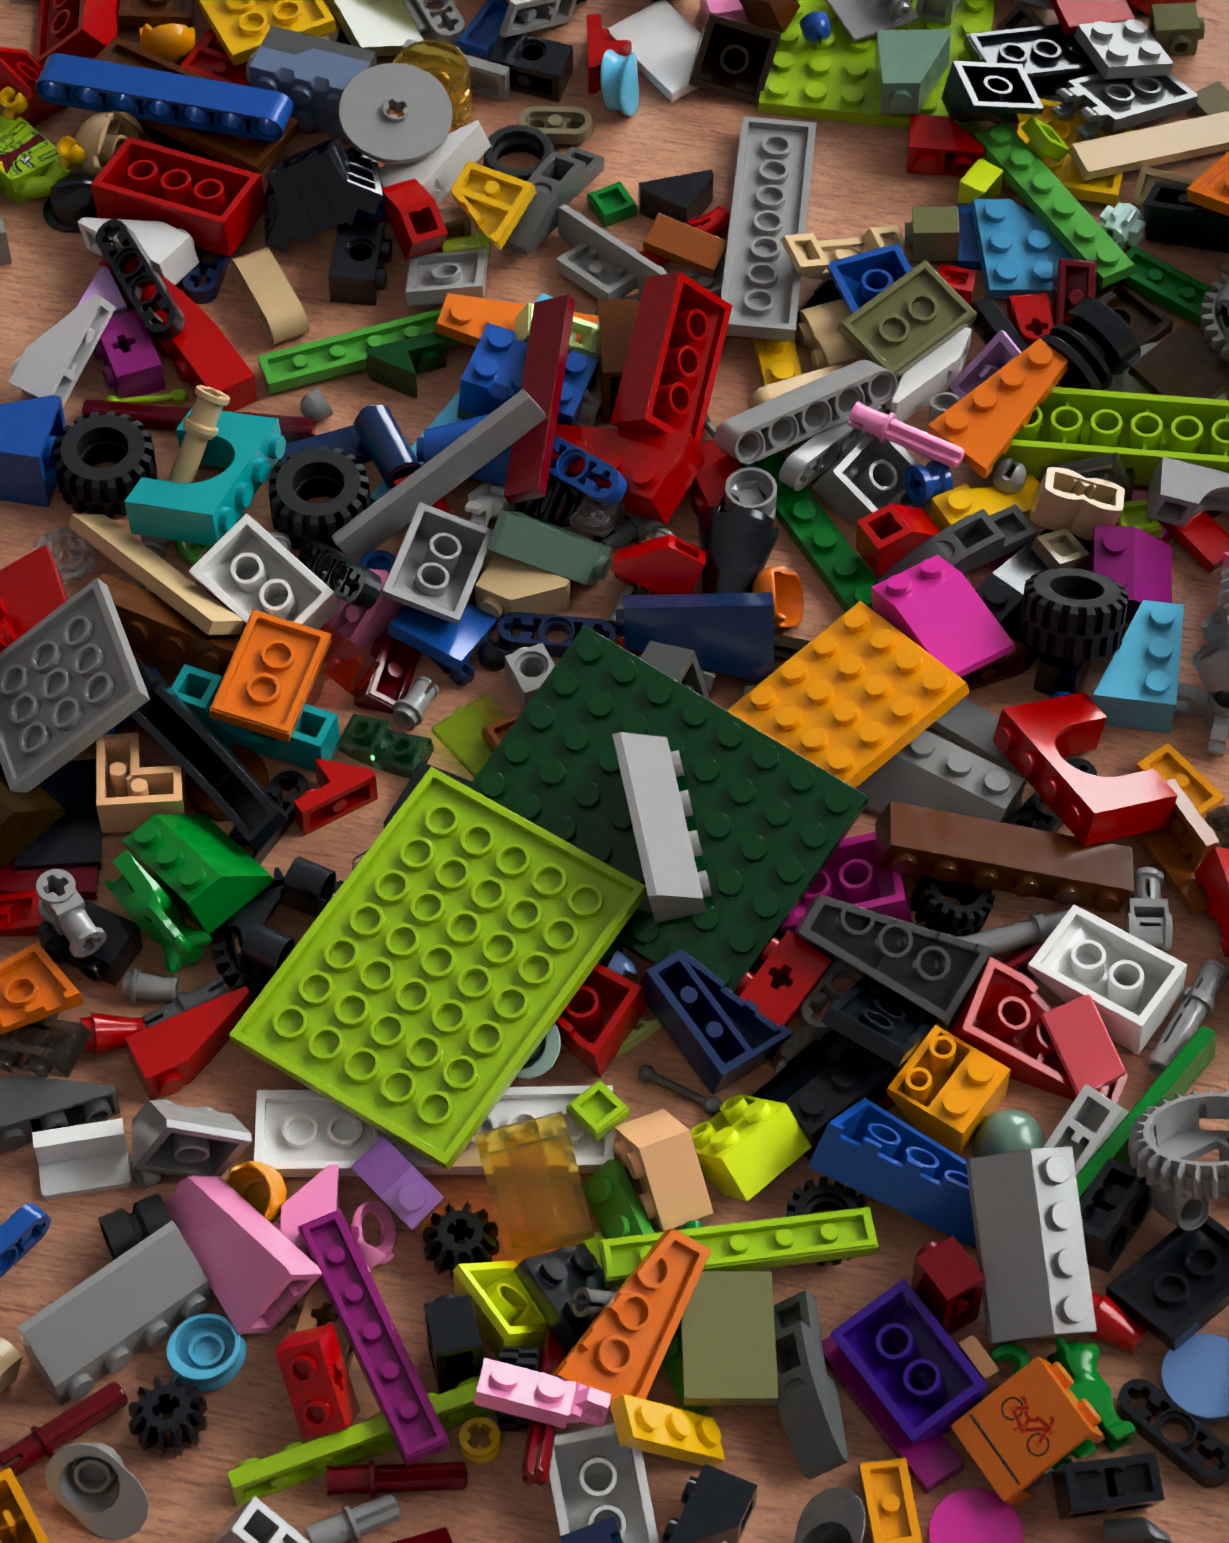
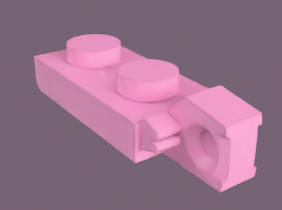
M484 1358L473 1403L477 1406L565 1429L567 1423L580 1422L603 1427L611 1395L575 1381L570 1382L560 1377Z

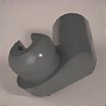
M1146 1518L1104 1520L1103 1533L1106 1543H1172L1168 1533Z

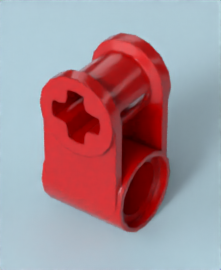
M1048 293L1008 297V319L1028 346L1032 345L1042 336L1049 334L1054 324Z

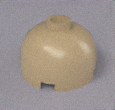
M109 111L96 113L86 119L80 125L75 136L77 145L85 152L84 160L77 164L79 170L83 174L95 179L128 137L139 139L137 132H143L136 118L126 112Z

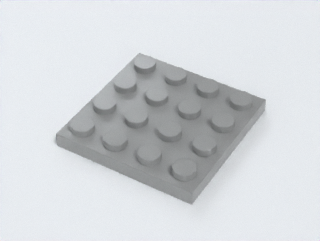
M98 578L90 582L0 652V763L10 791L30 792L150 700L108 586Z

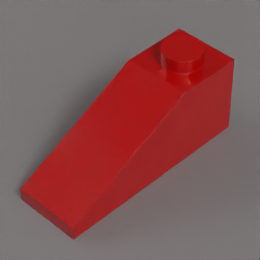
M246 985L125 1037L129 1060L150 1100L160 1096L173 1095L180 1091L183 1086L190 1084L230 1040V1032L251 1006L250 991Z

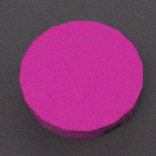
M982 1488L962 1489L946 1496L935 1507L928 1526V1542L1023 1543L1022 1522L1014 1507L1003 1502L998 1494Z

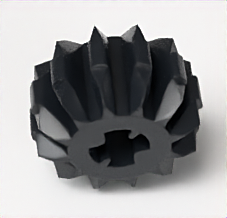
M549 477L546 497L519 502L514 505L517 509L558 526L569 527L573 525L575 517L579 515L584 496L560 481Z
M467 1201L462 1207V1211H456L448 1203L447 1207H445L446 1216L437 1213L432 1214L430 1218L431 1227H426L423 1231V1242L426 1243L424 1256L427 1261H434V1270L438 1275L450 1269L451 1278L454 1280L453 1270L458 1264L492 1262L491 1256L498 1255L500 1250V1243L496 1238L499 1235L498 1226L495 1222H488V1213L485 1208L472 1213V1206ZM458 1240H465V1243H458Z
M174 1375L169 1385H163L162 1380L155 1377L153 1380L154 1389L149 1390L139 1386L137 1391L139 1401L130 1402L128 1411L129 1415L133 1418L129 1422L130 1432L134 1436H139V1446L143 1450L155 1445L156 1455L162 1458L167 1448L173 1447L174 1452L181 1457L183 1453L182 1444L186 1442L197 1446L199 1442L197 1432L206 1430L208 1426L207 1417L203 1415L207 1410L206 1400L203 1397H197V1387L193 1382L181 1387L180 1378ZM173 1413L172 1418L164 1420L163 1415Z

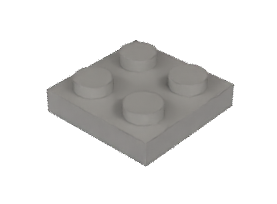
M1127 20L1126 22L1109 23L1098 21L1092 24H1078L1074 37L1104 79L1170 75L1173 61L1143 21Z
M475 249L429 253L410 259L405 291L407 305L433 307L439 303H444L447 293L484 298L488 269L487 250Z

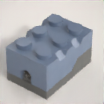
M271 25L258 51L254 52L248 60L246 77L251 87L278 91L288 96L293 103L291 116L299 120L301 132L314 134L321 129L327 131L331 138L337 136L340 141L349 143L343 134L339 122L340 99L345 87L356 75L377 65L376 52Z

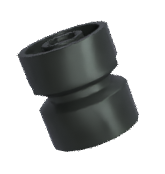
M158 1193L134 1203L132 1213L120 1208L98 1217L103 1237L113 1261L172 1221Z

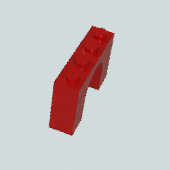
M1085 692L1002 708L992 741L1083 846L1167 827L1178 795L1155 769L1118 777H1101L1078 770L1062 758L1063 756L1097 749L1107 716Z

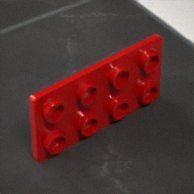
M46 545L41 546L0 570V652L68 600L51 550Z

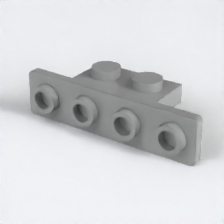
M565 204L557 208L558 234L562 239L573 245L574 248L556 258V271L599 300L620 299L636 288L642 292L646 277L668 274L661 266L645 258L634 248L627 246L608 231L603 230L585 218L581 213H577Z

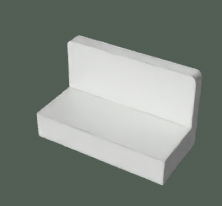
M122 1118L32 1132L33 1146L39 1168L41 1194L44 1200L126 1188L132 1185L128 1164L127 1139Z

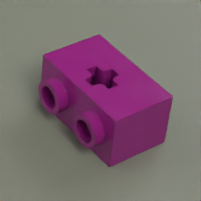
M136 309L111 316L93 350L96 360H104L105 366H102V372L108 389L115 387L119 398L144 396L165 390L161 361L147 327Z

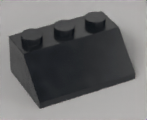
M831 1030L751 1096L788 1105L812 1146L804 1153L810 1160L828 1122L863 1098L878 1104L888 1095V1086L907 1063V1059L897 1067L837 1031Z

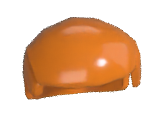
M785 566L763 569L757 575L752 586L751 593L772 592L774 628L797 627L803 618L804 598L799 576L794 571H784L786 570Z

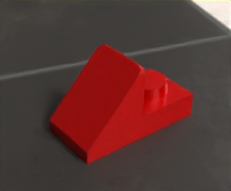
M587 14L588 94H596L602 89L601 63L604 53L608 49L625 57L632 53V42L630 40H609V29H602L601 14Z
M315 759L316 779L320 788H312L304 792L300 798L294 800L296 824L304 836L377 800V782L374 772L371 769L324 759Z

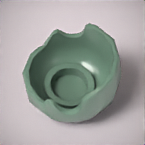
M1004 1109L991 1113L980 1124L972 1139L974 1158L1044 1147V1134L1036 1120L1028 1113L1021 1112L1018 1109Z

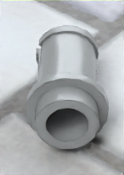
M425 676L417 677L405 697L395 702L392 715L397 724L411 729L414 726L420 725L424 720L423 712L439 693L436 683L431 686L429 691L425 690L432 681L430 678Z
M135 968L134 972L126 971L122 994L123 997L130 998L133 1003H136L138 999L171 1003L177 999L179 977L141 973L140 968Z

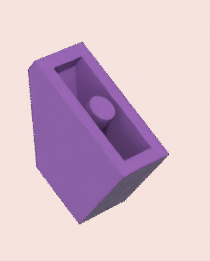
M383 1135L351 1166L364 1182L413 1231H416L446 1200Z

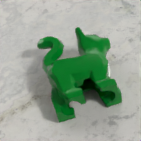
M126 849L112 861L122 876L116 881L108 880L104 884L107 889L113 893L114 897L138 927L152 940L162 946L165 956L164 964L171 974L177 972L179 967H189L190 965L198 964L203 955L204 946L209 945L212 938L204 931L195 930L185 924L184 917L176 905Z
M1061 1336L1055 1337L1056 1352L1048 1355L1047 1361L1052 1364L1056 1361L1059 1362L1074 1381L1070 1390L1080 1402L1084 1398L1096 1410L1102 1420L1097 1427L1105 1436L1104 1444L1112 1452L1131 1444L1135 1438L1134 1433L1136 1429L1130 1421H1123L1118 1418L1114 1409L1111 1389L1097 1372V1362L1100 1357L1099 1347L1095 1343L1083 1344L1077 1340L1066 1343ZM1002 1343L994 1347L990 1353V1357L994 1362L1004 1360L1014 1362L1015 1369L1011 1377L1032 1361L1027 1351L1014 1343ZM1086 1439L1053 1465L1052 1468L1056 1470L1063 1464L1072 1463L1071 1458H1067L1070 1455H1073L1078 1460L1094 1456L1096 1448L1093 1441Z

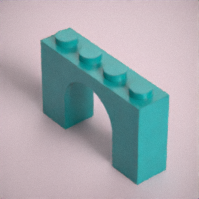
M192 408L189 410L185 417L190 416ZM221 411L216 425L219 429L218 434L214 439L208 440L200 464L222 467L226 470L211 479L196 483H176L141 477L124 501L131 533L214 546L236 524L245 508L250 506L257 490L262 483L267 481L269 473L276 462L283 457L286 441L284 436L281 435L279 420L277 418ZM184 419L176 429L179 447L186 433V430L183 428Z

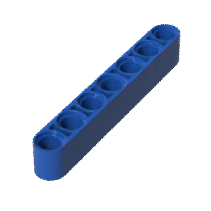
M54 53L47 57L35 83L36 94L44 101L52 104L96 112H126L133 115L136 119L267 142H276L282 138L293 111L291 99L278 91L61 53Z

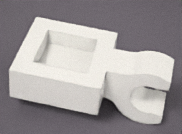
M485 482L468 494V503L465 506V511L472 513L471 522L487 528L489 520L498 519L501 510L513 511L516 509L514 504H510L503 497L505 486Z

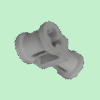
M1152 867L1137 868L1134 870L1135 891L1131 898H1129L1126 910L1125 932L1153 947H1161L1164 952H1170L1173 939L1172 915L1169 913L1168 899H1161V887L1165 883L1164 873Z
M51 869L40 875L36 883V892L40 898L38 910L41 917L53 925L59 936L63 934L70 942L69 950L74 957L83 958L96 952L106 941L107 935L101 927L94 925L86 913L85 902L76 890L73 876L62 869Z

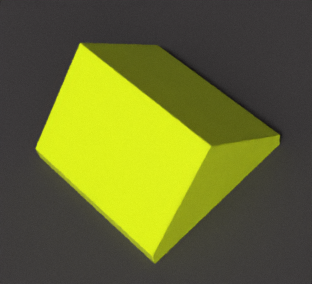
M514 1260L458 1264L453 1270L455 1295L460 1297L470 1294L479 1333L498 1359L501 1348L504 1346H543L547 1321L515 1274L514 1269L517 1267V1263Z

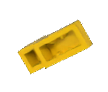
M1033 474L1026 476L1022 490L1013 494L1004 493L995 486L970 488L965 483L932 497L930 518L942 531L982 509L990 516L1016 504L1030 521L1032 501L1040 483Z

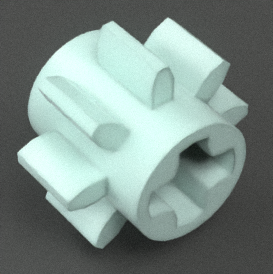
M1118 202L1115 208L1107 205L1098 217L1101 221L1099 225L1121 250H1124L1128 244L1136 246L1144 236L1142 229L1145 227L1146 222L1143 221L1140 210L1132 204Z

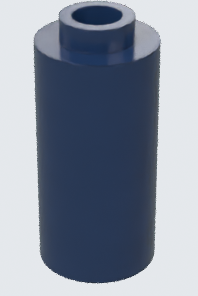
M369 405L359 412L354 421V428L385 485L389 489H393V481L411 475L421 465L387 406Z

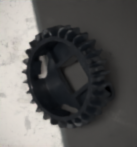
M300 856L293 861L286 876H283L279 867L275 868V881L210 933L213 944L210 947L212 957L215 960L216 970L218 974L223 975L227 987L235 986L236 990L246 985L250 991L251 1004L255 1001L295 948L294 938L265 925L280 903L317 918L344 883L342 880L336 881V872ZM236 935L241 948V954H237L234 941Z

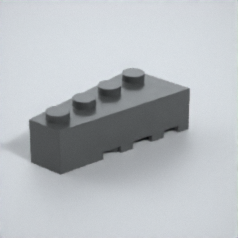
M821 894L812 899L793 931V934L813 948L936 1019L940 1025L950 1023L993 948L985 945L972 943L956 936L927 929L908 921L882 915L875 911Z

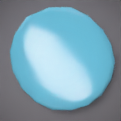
M608 49L604 53L601 63V88L604 103L609 111H622L627 116H634L639 105L637 56L633 52L625 57Z
M214 1313L188 1317L175 1329L166 1347L167 1359L173 1375L180 1378L181 1385L183 1386L193 1382L198 1392L221 1389L229 1383L242 1368L247 1352V1344L243 1335L237 1333L233 1324L228 1319Z

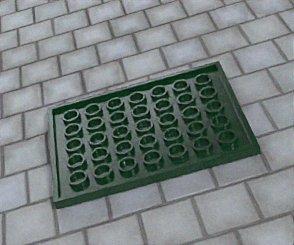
M584 625L469 785V788L645 885L612 734L624 732L667 737L670 752L679 750L684 775L676 777L679 791L688 790L693 815L685 817L688 832L697 830L702 855L694 857L697 872L704 870L707 872L712 896L704 897L706 912L655 923L647 894L614 941L651 965L657 964L682 949L725 981L724 986L734 993L747 972H753L761 960L760 956L766 946L774 937H777L869 802L868 796Z

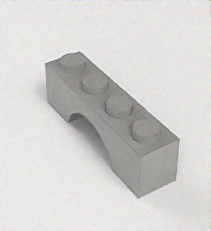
M1161 458L1149 479L1146 518L1185 527L1194 515L1202 511L1217 510L1229 513V473L1178 459Z

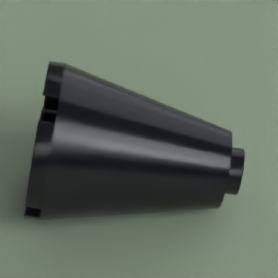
M720 505L704 509L700 513L698 521L699 548L706 552V563L701 572L702 594L751 593L753 583L757 575L764 569L779 534L778 526L773 528L774 520L769 515L744 506L733 505L732 512H719Z

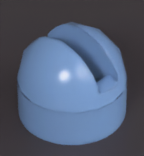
M617 950L607 968L623 977L627 971L638 975V967L635 961Z

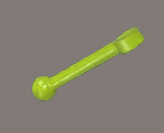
M176 388L168 394L124 398L109 395L105 401L140 404L172 401L176 405H182L187 401V394L184 389Z

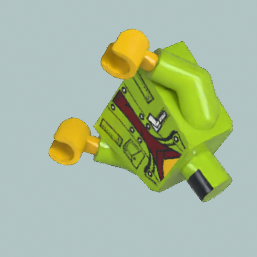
M5 87L0 92V104L5 107L4 112L0 113V192L13 204L20 205L34 198L51 196L50 187L69 174L71 171L69 165L71 163L75 165L80 164L85 158V152L71 136L61 138L56 148L22 117L15 120L13 118L14 115L24 112L28 102L21 93H18L13 101L16 94L15 90L11 87Z

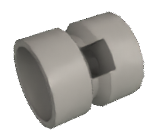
M746 467L733 472L726 480L724 512H732L733 505L752 508L769 515L774 520V528L777 500V484L775 479L769 472L761 468Z

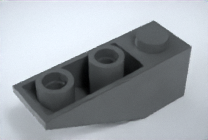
M19 1074L1 1078L0 1151H12L20 1148L26 1142L33 1141L32 1132L106 1121L111 1116L120 1114L115 1087Z

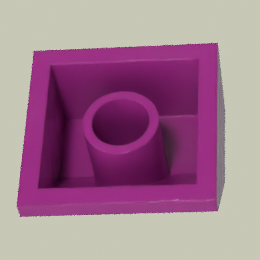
M1094 525L1090 546V571L1107 576L1125 588L1124 591L1128 593L1125 621L1133 620L1143 600L1172 603V546L1137 527Z

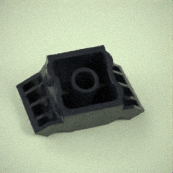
M336 136L276 162V164L270 167L271 172L266 174L269 182L264 194L266 210L263 212L266 245L286 253L292 237L310 243L313 236L344 223L352 226L358 209L375 215L382 198L378 161L361 154L353 146L344 149L339 137Z

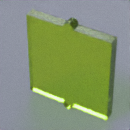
M485 693L463 708L456 707L455 713L432 726L431 731L475 778L492 755V751L481 735L482 727L508 716Z

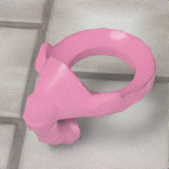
M379 1201L363 1203L354 1214L351 1234L369 1272H371L374 1267L379 1264L384 1265L394 1258V1254L391 1251L395 1243L396 1228L392 1213L385 1204ZM369 1212L376 1216L381 1227V1237L375 1247L365 1242L361 1228L362 1220Z

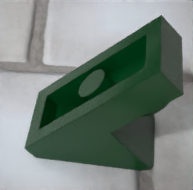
M436 332L365 349L369 380L412 398L418 397L416 374L429 373L446 367L445 341L442 334Z

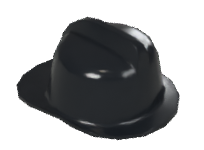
M72 173L58 180L55 185L50 187L51 196H49L44 204L43 216L46 223L52 229L61 232L80 231L78 221L82 217L98 218L91 189V183L94 180L92 177L82 173Z

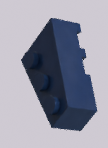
M680 949L648 968L639 985L643 988L646 1005L710 1093L714 1095L781 1054L793 1032L783 1024L779 1027L758 1011L759 1007L749 999L745 1002L724 986L725 981Z

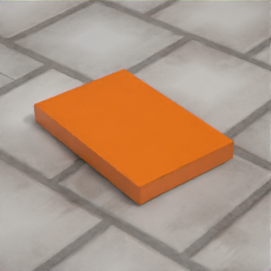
M252 609L209 709V718L290 742L330 646L332 634Z

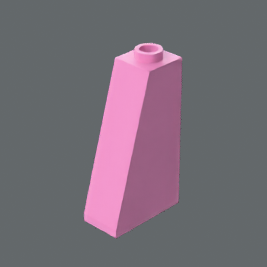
M188 1176L176 1185L175 1192L165 1203L171 1220L181 1232L206 1275L211 1289L238 1334L271 1333L322 1275L321 1270L313 1261L220 1176Z

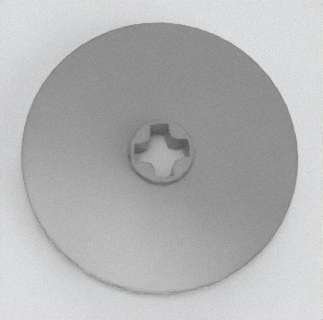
M385 63L360 72L348 83L339 103V122L346 139L361 154L382 163L407 164L428 157L444 143L451 129L453 110L450 97L444 86L430 73L408 64ZM393 109L396 113L402 111V117L398 118L396 114L389 115V110Z

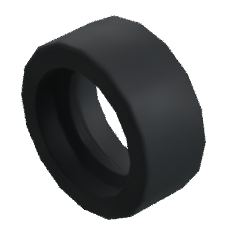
M511 125L499 129L489 136L488 140L491 147L484 153V166L527 181L540 164L554 151V146L549 137L537 128L527 125ZM513 152L530 153L541 160L533 167L526 169H511L497 162L504 155Z

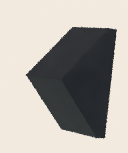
M712 169L638 183L639 213L654 221L658 213L683 223L692 218L698 219L713 201L714 175Z

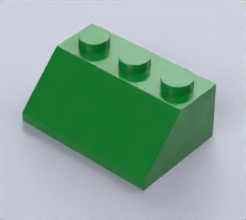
M154 814L122 840L127 850L164 890L172 902L208 935L275 881L270 873L205 814Z

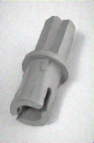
M388 1494L353 1509L345 1506L343 1507L344 1512L305 1527L310 1543H346L353 1539L356 1542L362 1541L361 1535L399 1520L401 1512L394 1496Z

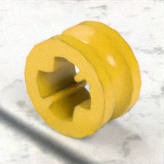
M479 1416L469 1419L462 1425L459 1432V1446L465 1460L472 1464L483 1465L495 1460L499 1455L501 1434L500 1429L493 1420ZM479 1433L481 1438L483 1433L488 1434L489 1446L481 1449V1444H478V1448H473L471 1436Z

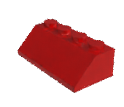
M39 0L34 59L42 67L47 57L54 53L94 59L114 37H117L120 0Z
M682 272L646 277L610 424L618 429L691 434L699 448L732 305Z

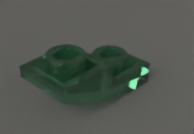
M357 714L352 715L336 745L338 751L361 763L409 779L412 778L421 762L427 764L435 749L431 738L396 732L388 720Z

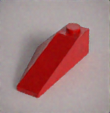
M989 957L951 1019L947 1032L1010 1068L1009 1078L1074 1101L1077 1095L1040 1017L1043 1013L1054 1008L1036 992L1039 987L1029 977ZM1125 1073L1113 1084L1096 1090L1118 1104L1128 1074Z

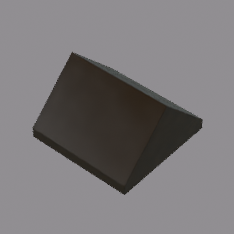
M709 12L698 40L689 85L758 104L760 91H764L781 33Z

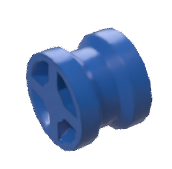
M935 460L929 461L926 466L921 464L911 465L904 473L906 493L910 500L917 505L928 503L932 497L953 489V479L949 467Z

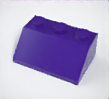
M905 1279L899 1281L830 1333L831 1337L913 1444L952 1431L950 1425L991 1394L986 1382Z

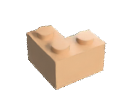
M139 733L106 734L96 740V807L102 833L133 832L154 814H186V789L181 765L144 767Z
M664 1109L614 1127L618 1142L613 1143L616 1159L620 1160L624 1168L626 1167L630 1171L634 1180L639 1179L643 1194L638 1195V1199L649 1221L651 1220L664 1232L667 1229L684 1225L688 1221H694L714 1213L692 1136L687 1127Z

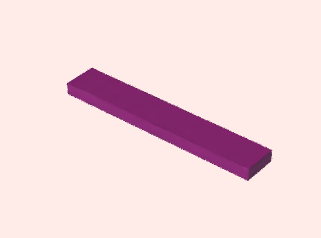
M336 1210L297 1226L298 1234L310 1260L322 1272V1275L319 1277L405 1465H411L450 1448L448 1437L341 1210Z

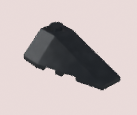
M1046 529L1040 535L1053 532V530ZM1074 535L1084 548L1089 551L1091 541ZM1035 539L991 573L975 590L1008 636L1025 644L1027 648L1026 671L1041 656L1042 652L1027 645L1026 641L1020 637L1019 624L1026 580L1030 579L1033 574L1049 570L1031 549Z

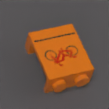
M1037 1356L950 1425L1002 1501L1017 1508L1032 1497L1026 1487L1082 1442L1090 1439L1099 1444L1105 1439V1436L1097 1427L1102 1421L1100 1416L1086 1399L1083 1398L1080 1402L1070 1390V1387L1074 1384L1073 1379L1057 1361L1052 1364Z

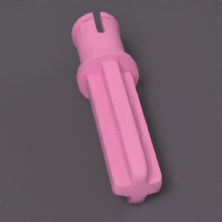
M859 401L854 405L850 413L848 426L879 438V442L882 444L887 440L954 469L958 468L963 460L965 453L963 448L896 420V414L894 413L888 415L879 412Z

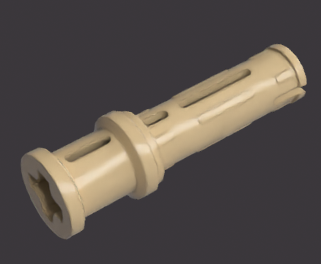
M203 385L196 386L194 392L197 397L190 416L185 417L183 421V428L186 430L170 473L169 482L193 483L208 440L214 439L218 434L219 429L216 425L223 406L229 404L230 397L225 393Z

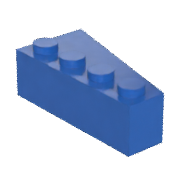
M863 1098L828 1122L808 1168L949 1236H954L958 1242L976 1248L965 1159L866 1098Z

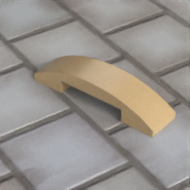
M898 225L869 228L862 237L817 241L814 233L784 235L781 239L796 271L807 278L817 280H832L827 270L830 261L899 243L907 260L910 261L912 259V251L909 246H905V238Z

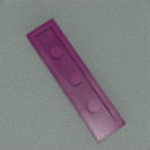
M831 1335L822 1341L825 1365L896 1457L906 1458L909 1474L925 1494L963 1471L965 1463L942 1434L913 1444Z

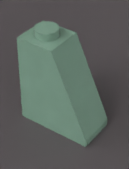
M951 29L877 30L875 66L881 114L919 113L949 65Z
M501 510L486 549L584 585H598L600 580L602 581L606 578L610 570L611 558L609 554L612 547L539 519L526 512Z

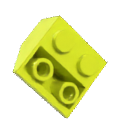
M743 1094L734 1095L725 1100L716 1115L708 1121L699 1123L690 1130L703 1176L724 1196L747 1202L812 1147L787 1104Z

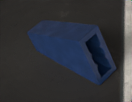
M772 592L623 595L624 609H615L616 634H624V648L644 652L649 642L654 641L694 650L701 668L759 683L774 672V602Z

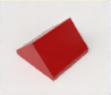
M0 47V92L5 87H11L16 92L13 101L16 95L21 93L28 102L24 112L14 115L17 119L22 117L32 127H35L65 107L46 102L36 94L35 83L43 67L25 49Z

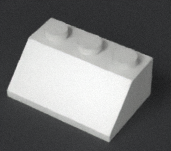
M247 513L189 570L192 576L227 608L243 619L245 624L249 619L252 609L319 630L340 609L334 591Z

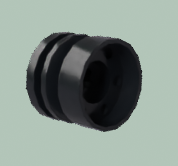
M1092 297L1083 298L1065 315V325H1054L1050 329L1049 334L1040 338L1068 359V370L1058 382L1060 386L1065 388L1107 389L1112 384L1113 378L1111 374L1116 376L1122 375L1131 364L1140 358L1142 352L1137 338L1123 319L1109 306Z

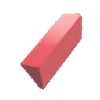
M1090 994L1076 998L1040 1015L1077 1096L1085 1084L1094 1089H1099L1113 1084L1125 1075L1126 1071Z

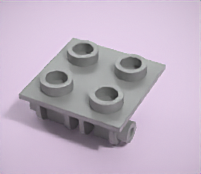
M826 0L854 42L876 35L877 30H891L920 20L919 15L911 6L910 0Z

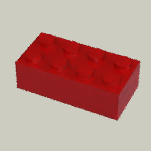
M128 137L91 183L98 218L161 221L176 229L181 228L187 231L195 242L194 247L228 257L233 254L266 210L261 174L132 137Z

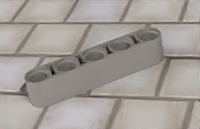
M860 360L726 419L717 427L714 443L721 452L741 463L751 464L848 421L850 413L858 401L872 409L887 403L896 394L898 380L892 371L871 361Z

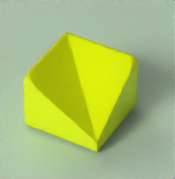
M981 158L977 160L960 180L957 203L972 204L973 199H994L1001 194L1004 170Z

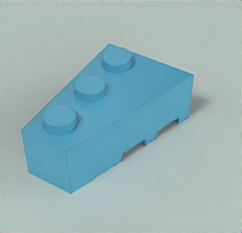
M1149 600L1141 602L1122 639V645H1120V648L1112 657L1092 696V701L1107 716L1105 726L1163 733L1171 732L1177 705L1183 604Z

